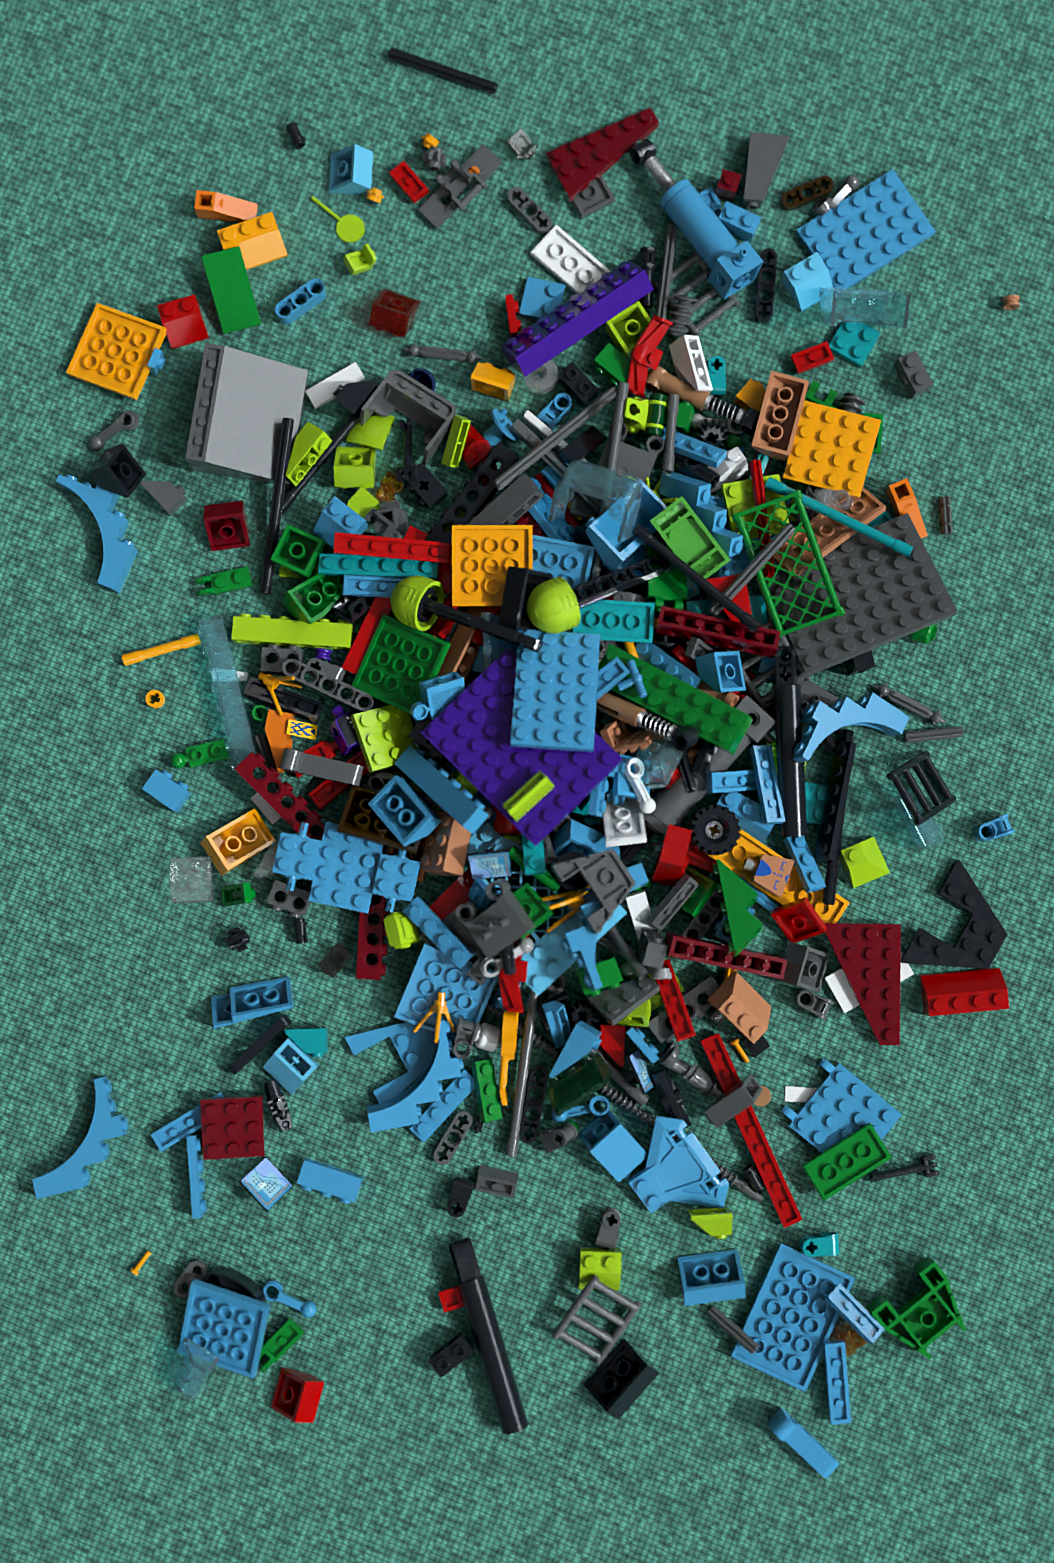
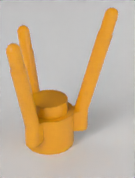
M572 890L567 893L541 898L543 901L565 898L564 901L549 906L550 910L564 905H568L569 909L573 908L572 911L546 929L547 933L558 927L575 913H578L577 909L585 905L580 890L575 892Z

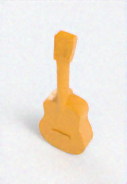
M504 1011L499 1072L500 1102L503 1106H508L506 1091L508 1061L515 1059L518 1012Z

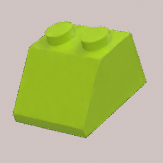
M337 447L333 466L335 487L343 489L350 487L374 488L376 449L369 447Z
M580 1247L579 1289H583L595 1274L600 1278L599 1281L619 1291L621 1249Z

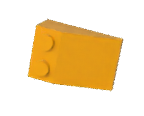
M254 808L209 834L200 843L220 875L223 876L274 844L276 840Z

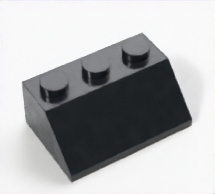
M508 566L498 625L518 631H527L528 629L539 630L528 617L527 602L533 589L539 584L551 580L552 575L528 568Z
M624 1339L584 1386L606 1413L619 1420L658 1376L659 1372L638 1350Z

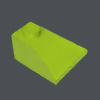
M874 836L840 851V860L853 888L890 873Z
M728 1207L688 1210L691 1220L710 1236H714L715 1239H725L727 1235H732L733 1216Z

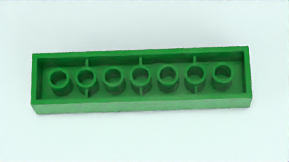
M609 643L599 661L598 672L616 657L620 659L628 670L627 662L634 660L638 672L643 678L642 682L647 696L640 698L635 685L621 691L617 684L609 690L610 692L673 725L681 727L686 725L693 726L698 731L700 739L732 756L734 755L753 721L748 714ZM629 674V675H628L626 678H624L622 681H624V680H626V679L632 677L631 674Z

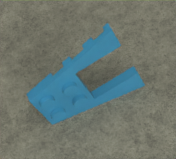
M403 1022L345 1037L353 1055L362 1052L389 1036L408 1072L373 1091L379 1103L399 1095L422 1074L434 1051L436 1044L434 1042V1032L420 1027L414 1033L413 1029L416 1025Z

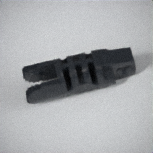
M276 1080L266 1081L263 1086L267 1097L266 1100L279 1131L292 1128L290 1111Z

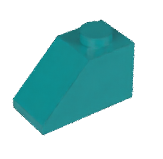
M328 1027L285 1029V1034L305 1053H311V1057H323V1053L328 1052Z

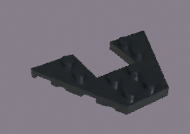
M957 859L937 894L970 913L968 921L953 947L922 928H917L901 957V963L989 969L1008 934L961 861Z

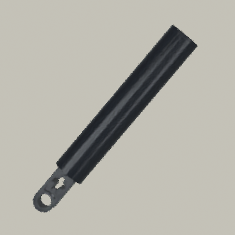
M781 646L775 654L777 686H773L777 779L785 816V822L779 824L780 836H806L807 816L804 762L797 763L792 759L795 754L794 749L803 737L801 685H798L796 651L790 646ZM785 649L791 653V657L787 661H784L781 657V653ZM786 670L788 673H791L788 681L782 676L783 673H786Z
M469 1237L449 1243V1250L459 1280L457 1282L502 1434H512L525 1429L529 1424L484 1274L480 1272Z

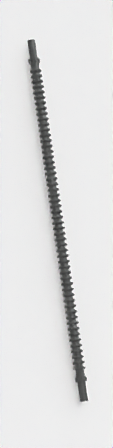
M488 1000L485 1007L487 1009L486 1012L491 1011V1015L495 1014L496 1019L500 1018V1021L503 1022V1009L495 1008ZM522 1021L520 1023L518 1022L517 1031L520 1032V1036L524 1033V1026L522 1025ZM534 1032V1046L538 1045V1049L543 1048V1052H548V1056L552 1055L553 1059H558L561 1049L557 1050L555 1045L551 1046V1042L547 1043L546 1038L543 1040L541 1035L537 1036V1032ZM578 1062L567 1068L572 1069V1073L576 1072V1076L580 1075L582 1080L586 1079V1083L590 1082L591 1086H596L595 1089H600V1093L604 1092L606 1097L610 1096V1100L614 1099L615 1103L618 1102L620 1104V1107L624 1106V1110L628 1109L629 1114L634 1113V1117L638 1116L639 1121L642 1119L643 1124L648 1123V1127L652 1126L654 1128L656 1117H651V1113L647 1114L646 1110H641L642 1107H637V1103L633 1104L632 1100H627V1096L623 1097V1093L619 1094L617 1089L613 1090V1086L609 1087L608 1083H603L604 1080H599V1076L595 1077L594 1072L589 1073V1069L585 1070L584 1065L581 1067ZM675 1135V1136H673L672 1138H673L674 1140H677V1139H678V1136ZM718 1161L714 1162L721 1171L719 1173L721 1179L725 1177L730 1182V1186L734 1185L740 1193L744 1192L758 1203L762 1201L764 1196L758 1192L754 1193L753 1189L748 1186V1182L738 1179V1175L734 1176L732 1171L728 1172V1168L724 1169L723 1164L718 1165Z

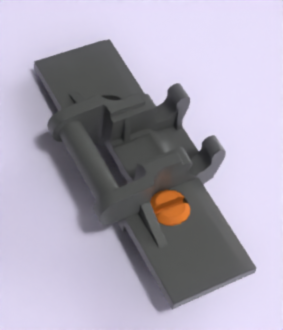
M484 144L461 167L457 160L453 159L450 162L451 170L444 177L439 174L435 178L440 188L418 211L438 229L457 209L463 212L466 209L465 206L482 189L485 190L488 187L485 181L502 164V161ZM472 183L476 184L460 201L457 199ZM444 196L451 197L452 201L449 205L442 204L441 201Z

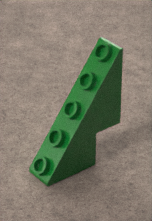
M717 859L716 864H713L714 876H718L719 883H716L717 893L722 895L723 902H720L721 913L726 914L727 921H724L725 933L730 935V940L727 941L728 949L736 957L762 930L763 924L747 911L757 901L758 893Z

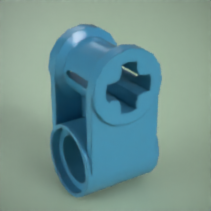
M566 393L556 395L539 413L537 418L554 431L571 410L570 396ZM564 400L568 405L561 408L557 405L559 401Z
M1008 813L976 826L973 830L974 838L979 842H986L1014 833L1015 830L1011 828L1008 821ZM982 828H986L988 831L986 838L981 833Z

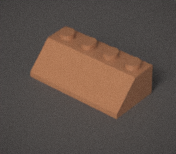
M775 371L770 372L751 444L752 448L767 457L787 461L791 453L806 396L808 380Z

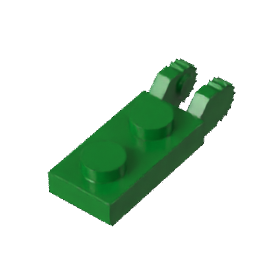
M249 567L195 579L196 585L210 582L212 588L197 591L200 597L253 587Z
M291 1317L262 1346L260 1359L264 1353L270 1358L261 1366L260 1370L263 1373L273 1363H276L305 1333Z

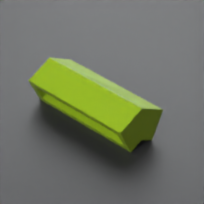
M457 414L454 415L442 459V464L448 467L458 468L471 422L468 418Z
M539 771L502 806L517 822L554 788V784L545 774Z

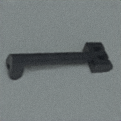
M411 418L407 419L406 423L404 420H399V426L404 431L403 467H397L396 470L398 482L403 481V474L405 481L410 480V473L412 479L418 478L417 466L415 464L411 465L413 426Z
M936 1155L920 1156L922 1162L920 1164L884 1171L874 1169L869 1172L871 1175L870 1182H879L882 1179L922 1171L924 1177L939 1175L938 1170L930 1171V1168L938 1167L937 1162L929 1163V1160L936 1159Z

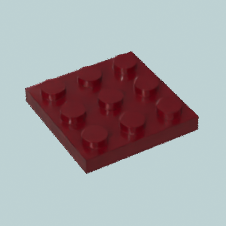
M262 1095L201 1098L203 1160L265 1156Z

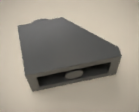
M142 481L140 483L170 516L188 501L184 496L186 492L179 484L175 486L172 482Z

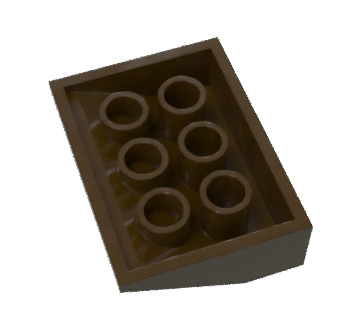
M353 785L337 832L416 854L421 839L403 846L368 805L379 792Z

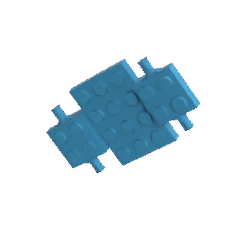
M300 822L298 834L281 832L272 872L283 874L288 878L285 890L290 888V891H294L296 879L310 880L313 882L308 901L363 913L369 912L372 894L388 899L385 909L388 912L390 904V912H393L395 901L404 900L412 902L421 862L405 857V850L402 852L399 849L398 854L393 856L381 854L383 844L337 832L339 824L326 822L322 841L306 836L309 824L305 823L304 825V822Z

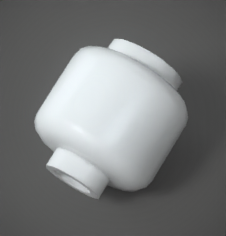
M482 1023L474 1039L476 1047L489 1052H493L497 1047H501V1029L495 1025Z

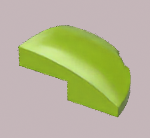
M374 415L363 426L359 422L347 436L346 442L360 447L366 446L383 451L395 416L381 417Z

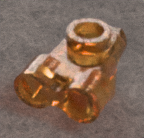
M387 472L380 481V489H377L375 498L383 503L395 501V493L403 489V481L398 482L394 473Z
M855 1330L848 1333L843 1331L835 1335V1340H844L846 1357L856 1354L857 1349L867 1344Z

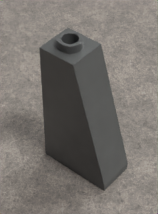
M757 132L750 133L742 207L750 210L761 209L787 147L789 136Z

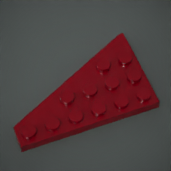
M825 923L827 926L825 934L829 944L834 950L835 956L849 981L848 983L855 994L861 1010H863L878 1045H900L901 924Z

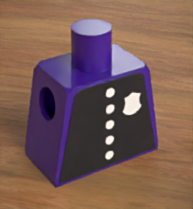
M339 705L331 711L335 720L330 726V732L341 754L344 756L360 747L350 717L360 712L357 709H353L346 713Z

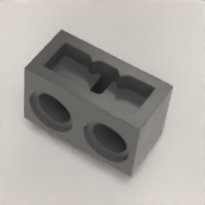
M269 644L268 647H262L260 671L265 674L285 675L282 670L283 663L290 656H296L297 661L303 663L304 652L298 646H287V649L279 648V645ZM270 655H277L275 663H268ZM288 664L286 671L290 674L295 673L297 665Z
M275 880L267 899V903L271 904L270 908L280 912L282 909L290 911L289 915L299 919L301 915L307 916L312 903L308 901L310 892L294 887V891H290V888L285 890L287 884ZM279 891H283L286 895L283 902L276 900V894ZM297 898L304 900V906L301 909H297L294 905Z
M653 928L648 930L642 929L636 953L642 965L662 969L668 945L659 930Z

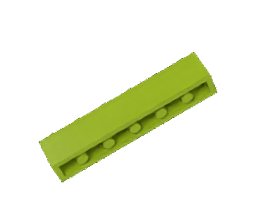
M243 613L239 614V616H233L231 640L234 643L273 644L335 650H350L353 644L354 627L345 620H337V623H330L328 619H319L318 622L307 624L299 619L290 620V617L279 616L278 619H270L271 616L259 615V618H254L250 614Z

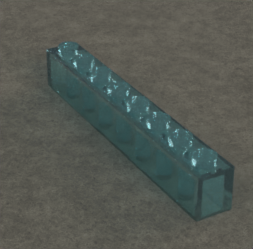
M222 614L199 619V626H196L199 638L202 637L204 644L201 645L204 657L207 656L208 659L206 669L208 675H212L213 682L210 683L212 693L217 696L218 701L215 702L217 713H221L222 716L220 727L222 732L226 733L227 740H224L227 752L230 751L232 759H229V763L233 771L251 752L256 754L257 748L225 619Z

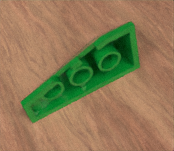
M317 574L287 591L282 602L294 618L307 624H312L326 616L342 596L344 576Z

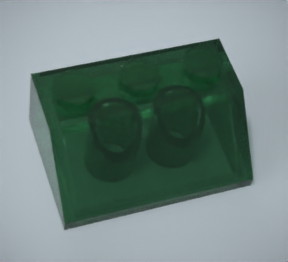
M598 1052L594 1055H591V1053L586 1055L581 1060L582 1063L577 1066L575 1064L571 1065L565 1070L564 1075L561 1077L557 1075L549 1081L550 1085L547 1093L557 1117L607 1085L612 1071Z

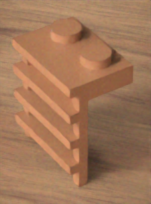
M613 718L600 731L601 738L615 752L619 751L620 755L624 754L628 749L630 752H634L638 747L641 750H645L659 735L646 729L629 732L627 724L617 718Z

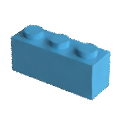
M306 1158L296 1184L301 1185V1189L307 1191L315 1189L320 1191L319 1194L331 1198L333 1195L339 1197V1201L350 1204L356 1201L364 1176Z

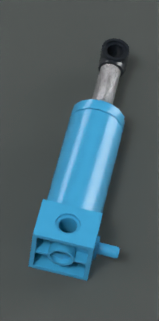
M644 139L629 149L632 161L638 166L642 165L665 192L660 200V206L711 269L708 280L723 300L754 282L764 261L749 242L745 241L740 245L688 179L678 183L673 180L656 158V149L651 140Z

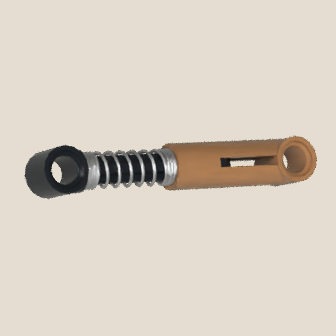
M659 366L657 370L649 369L646 388L667 395L677 394L680 401L688 402L700 410H712V413L721 414L726 419L730 418L731 421L739 424V428L742 431L754 436L760 414L758 410L748 408L746 411L741 408L737 409L736 406L732 407L731 404H726L727 402L723 403L721 402L722 400H717V397L714 399L708 391H696L689 382L669 374Z
M609 693L604 694L596 701L597 710L636 728H645L650 730V732L659 734L661 737L664 736V738L671 741L672 746L677 751L683 752L698 742V731L691 725L684 727L671 726L670 723L666 724L665 720L661 721L660 718L657 720L656 716L648 715L645 709Z

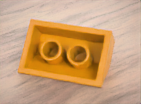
M272 212L217 230L224 250L240 246L246 270L288 256Z

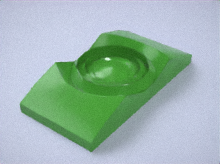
M683 496L650 520L674 554L705 579L730 561L729 557Z

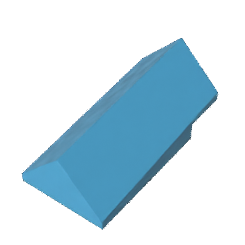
M289 977L230 987L229 994L211 997L213 1028L294 1008Z

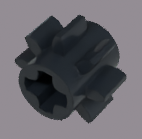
M236 927L228 931L230 936L226 937V941L232 951L237 949L238 952H242L248 949L247 943L251 942L245 929L239 930Z

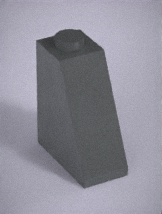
M751 1073L711 1103L705 1110L708 1121L714 1124L716 1128L754 1104L763 1088Z

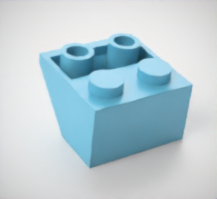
M288 1038L271 1056L263 1068L292 1095L320 1064L308 1053H305L292 1039Z

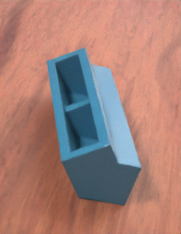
M556 1001L543 1004V1011L555 1048L564 1047L572 1033L564 1004Z

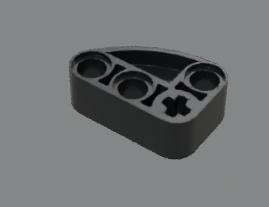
M216 1266L204 1276L203 1282L264 1303L266 1302V1296L259 1285L248 1276L236 1270ZM213 1275L218 1278V1282L213 1279Z

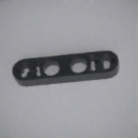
M770 248L764 249L760 254V258L764 262L757 276L754 318L757 323L762 325L770 322L774 306L777 253ZM766 255H770L771 258L769 267H765ZM769 273L772 279L766 282L762 280L761 275ZM763 291L768 292L770 299L762 300L760 293ZM763 306H766V308H765L766 318H762V315H760L761 312H762Z
M284 1014L242 1053L228 1069L236 1075L276 1038L292 1020Z
M535 1065L530 1071L520 1127V1138L527 1144L533 1143L538 1136L548 1079V1071L543 1065ZM538 1068H541L542 1072L545 1073V1076L540 1078V1083H544L543 1087L531 1085V1081L536 1083V1075H533V1073L538 1071ZM534 1088L541 1091V1097L537 1100L530 1097V1091ZM530 1108H534L538 1112V1116L534 1120L528 1119L526 1116V1112ZM524 1121L537 1123L536 1127L532 1125L531 1133H534V1136H530L528 1140L523 1135V1132H527L528 1125H524Z

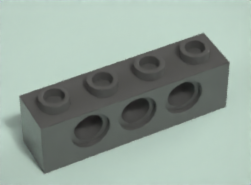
M708 975L682 995L685 1005H689L692 1009L689 1015L691 1021L696 1017L698 1020L708 1013L706 1009L712 1006L708 1000L705 1004H699L697 1001L700 993H705L709 999L719 988V985L711 975ZM664 1008L650 1019L649 1029L660 1043L665 1042L667 1044L675 1038L673 1029L667 1028L665 1025L668 1015Z

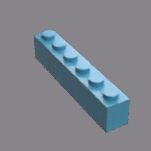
M409 745L394 764L462 827L474 834L489 816L483 810L485 806L477 799L471 800L473 795L466 789L461 791L459 788L462 785L453 778L449 780L448 777L450 775L442 768L438 770V764L430 757L427 760L425 758L427 754L419 748L415 750Z

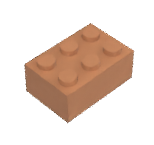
M434 811L441 819V823L425 837L420 870L438 876H462L471 833L446 811Z

